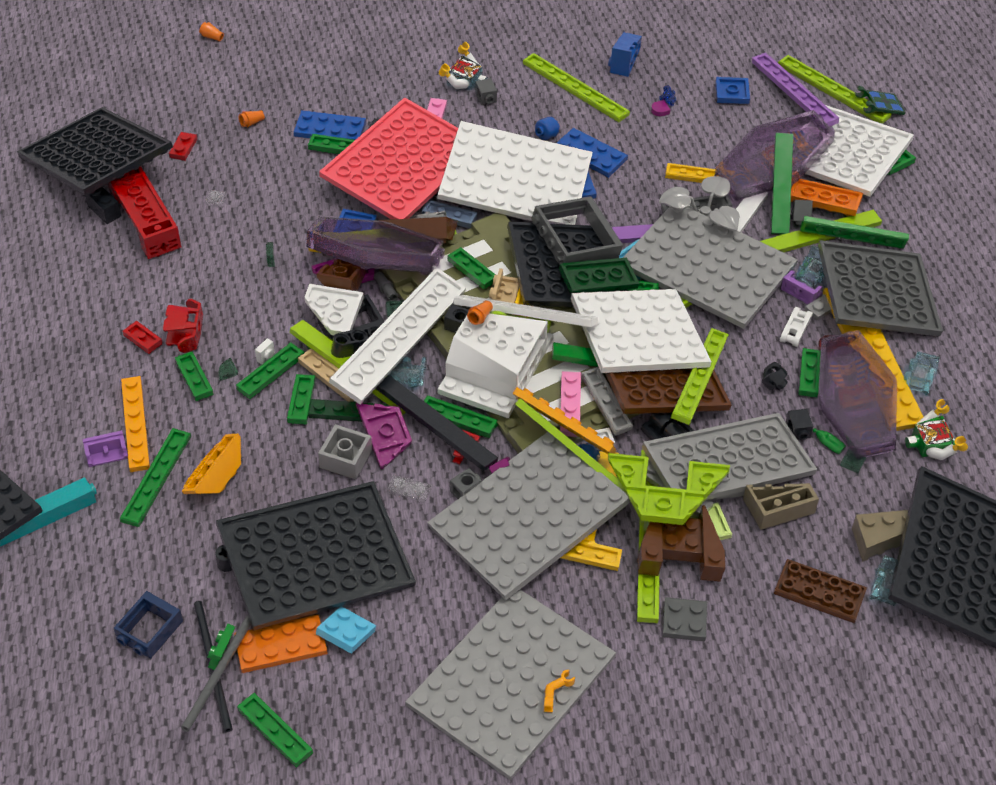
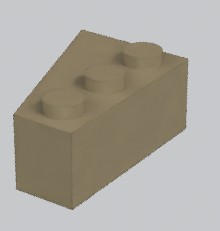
M810 483L784 484V486L772 487V484H765V487L746 485L743 500L760 530L814 514L819 498Z
M908 510L858 514L855 516L852 531L862 562L876 554L880 555L888 549L900 546Z

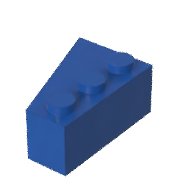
M623 32L612 47V55L608 63L610 73L629 77L641 49L642 36Z

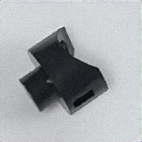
M772 362L764 369L762 383L769 390L774 388L781 390L788 383L785 379L788 373L780 364Z

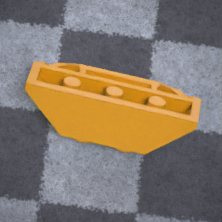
M238 433L225 434L221 441L209 451L184 483L183 494L220 493L225 489L226 484L235 476L237 469L241 465V437Z

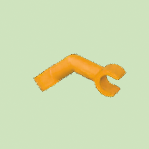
M564 670L560 678L546 685L544 712H553L554 691L562 686L570 687L574 685L575 677L566 679L569 676L570 670Z

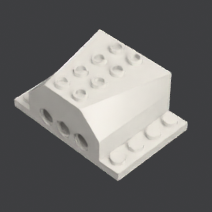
M489 313L482 324L474 325L466 316L453 337L446 360V376L438 387V394L509 418L516 406L515 403L518 401L513 395L516 387L521 390L526 388L553 340V334L547 333L548 321Z

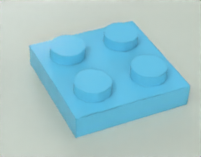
M341 606L317 627L316 634L352 654L375 632L376 625Z

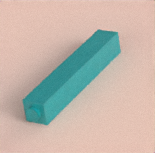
M84 477L36 499L35 501L41 506L43 512L1 539L0 547L96 503L95 495L97 491L93 483L89 484Z

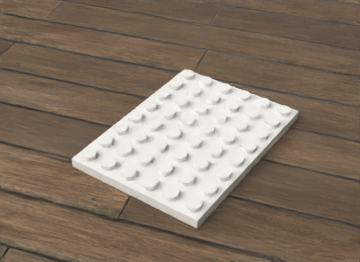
M461 121L437 199L532 221L531 216L535 206L582 198L593 152ZM577 215L551 219L548 222L550 224L575 225Z

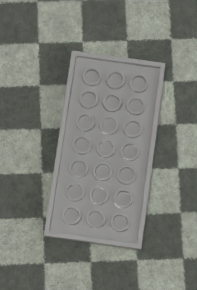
M779 413L645 441L642 445V449L647 457H649L651 464L666 488L687 489L689 461L730 465V471L705 500L743 492L746 485L764 487L765 484L773 485L815 475L817 468Z

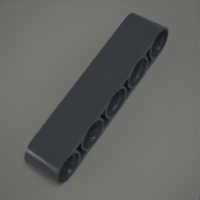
M382 324L335 334L331 354L337 358L352 356Z

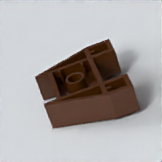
M702 505L698 519L689 518L683 525L658 522L649 523L638 553V574L659 576L663 559L699 562L700 580L721 582L726 568L725 550L705 505Z

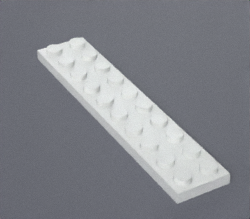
M436 268L330 378L329 383L361 404L449 310L451 305L454 304V298L463 295L466 287Z

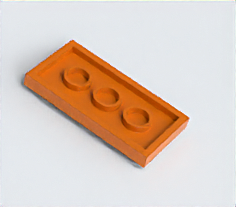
M800 178L795 179L791 188V202L793 200L813 201L812 208L826 209L827 211L839 212L847 216H856L863 198L862 192Z
M319 614L258 630H248L237 648L242 673L328 654L325 639L316 634V629L321 624Z

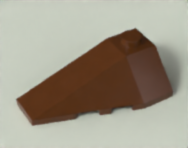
M448 217L379 220L381 225L433 240L436 244H446V241H451L457 227V221Z

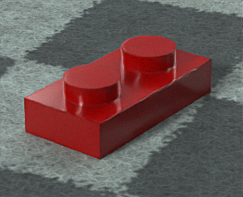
M181 132L169 152V157L186 161L197 141V135Z
M135 321L123 330V335L148 354L163 344L159 336L138 321Z

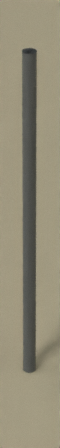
M248 614L182 724L181 729L183 731L189 732L251 626Z

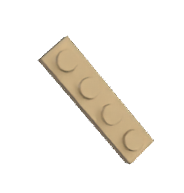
M312 349L298 357L299 364L346 401H354L329 383L330 378L338 371L336 366Z

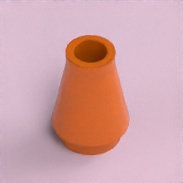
M204 22L200 27L199 33L203 37L219 42L224 37V33L219 31L210 22Z
M262 110L243 111L242 114H239L238 118L240 125L248 128L264 120L265 116Z
M485 300L483 303L471 307L467 314L468 320L474 325L482 324L493 309L492 303Z

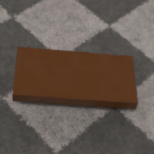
M787 559L774 594L855 623L867 587Z

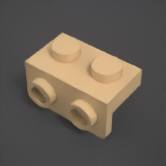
M499 268L498 275H494V288H490L489 298L515 303L519 290L518 278L503 276V269Z

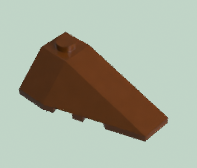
M361 247L348 252L344 259H335L332 265H324L317 273L318 280L327 287L358 291L369 267L366 264L368 260H359L355 257V254ZM362 248L363 251L367 254H373L375 252V250Z

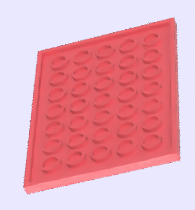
M403 98L321 169L319 176L389 219H409L439 191L458 128L407 98Z

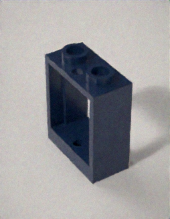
M146 591L114 627L116 640L122 646L127 645L133 648L134 652L138 655H145L151 659L183 622L181 610ZM150 611L166 620V623L146 644L129 634V632Z

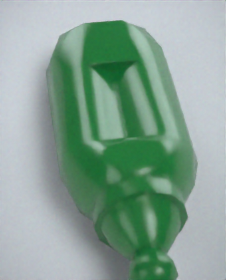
M816 428L813 429L820 443L834 453L841 454L845 450V443L831 433L817 430Z

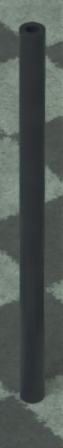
M202 601L194 602V608L207 658L212 647V641ZM207 658V663H208V665H209L210 660H211L210 658ZM209 668L210 675H212L214 670ZM219 679L214 687L223 730L226 733L232 731L233 728L221 679Z

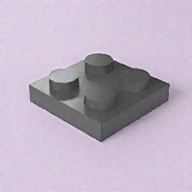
M665 597L662 637L705 641L707 601Z

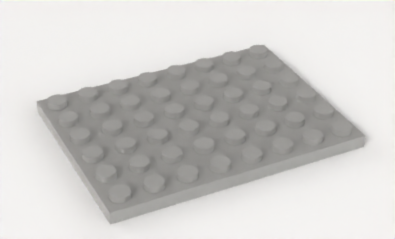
M669 207L623 257H627L635 275L649 282L659 283V287L665 290L676 289L681 298L743 329L781 285L783 277L793 270L798 262V259L750 236L713 223L708 216L689 207L686 209Z
M549 432L509 460V466L497 469L480 484L427 522L429 528L505 600L631 502L624 491L601 472H596Z
M520 589L507 600L501 597L405 702L406 706L506 778L512 780L616 657V652ZM564 670H570L569 676L566 679L575 677L574 685L570 687L562 686L554 691L553 712H544L546 685L560 678Z

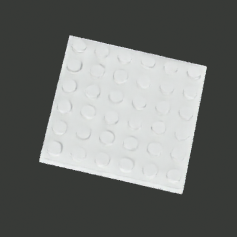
M827 106L839 117V123L824 128L811 117L800 132H804V140L810 147L817 146V150L812 158H806L801 161L802 163L794 162L799 164L795 165L792 169L849 190L862 192L863 195L871 197L912 142L914 134ZM796 143L793 146V151L798 148ZM799 151L796 155L792 156V159L795 160L806 152Z
M676 289L572 293L571 301L577 314L598 318L597 325L582 327L601 373L710 367L711 360Z

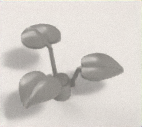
M711 176L702 181L701 188L705 193H709L710 197L708 205L701 207L699 211L693 197L689 196V190L682 187L668 189L659 200V204H665L674 209H686L692 203L694 211L708 216L713 223L735 232L738 230L740 216L736 209L729 206H722L719 210L715 208L713 211L710 209L714 195L725 197L730 191V182L724 177Z

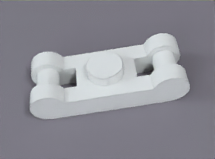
M795 307L782 332L780 342L792 343V346L798 347L811 321L813 312H805L801 308Z

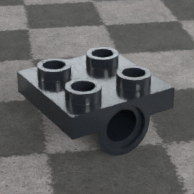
M673 412L652 413L649 421L641 425V430L650 440L694 431L689 425L672 419Z

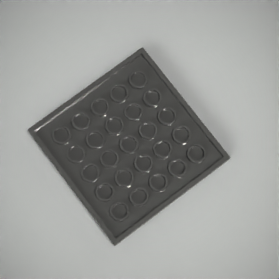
M820 240L818 249L836 324L941 336L943 330L921 254Z

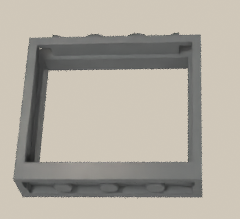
M591 196L535 206L531 216L532 222L539 230L541 237L544 238L547 247L552 251L559 264L619 258L623 244ZM584 214L604 246L568 253L548 220Z

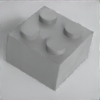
M335 424L318 453L320 468L356 480L372 452L371 436Z

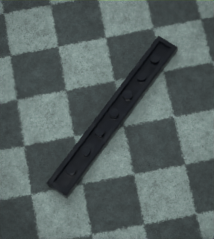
M389 374L375 388L482 471L497 463L498 457Z

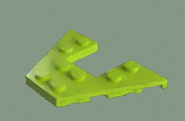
M608 453V461L641 521L683 525L730 471V465L689 461L687 489L646 486L649 457Z

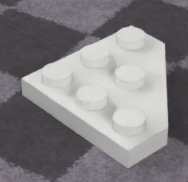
M309 284L305 294V302L331 335L353 329L364 298L363 292Z

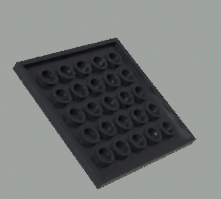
M508 222L507 229L523 305L574 307L571 301L572 295L559 270L560 264L556 261L552 251L547 247V243L541 237L535 224L529 222ZM550 224L568 253L604 246L591 225Z

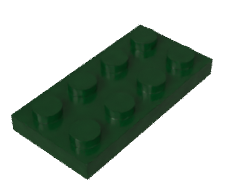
M627 257L560 263L559 266L561 275L571 295L572 293L582 292L592 293L638 289L640 284Z

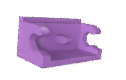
M793 270L783 277L781 290L806 304L822 296V286L819 285L815 290L807 284L796 280L793 276L795 274Z
M122 430L83 439L89 467L128 459Z

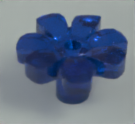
M669 85L663 87L664 92L663 95L659 96L660 101L666 100L672 106L676 102V97L673 96L675 91L674 89L671 90Z

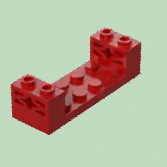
M141 166L124 174L122 178L115 179L109 183L110 194L119 204H122L139 233L142 250L148 259L182 247L178 226Z

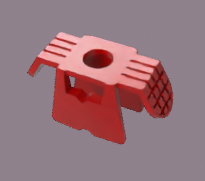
M194 299L186 301L187 307L168 305L166 310L167 318L163 324V331H168L166 345H177L178 350L182 353L197 349L200 341L203 311L201 303ZM189 314H196L194 322L188 321Z

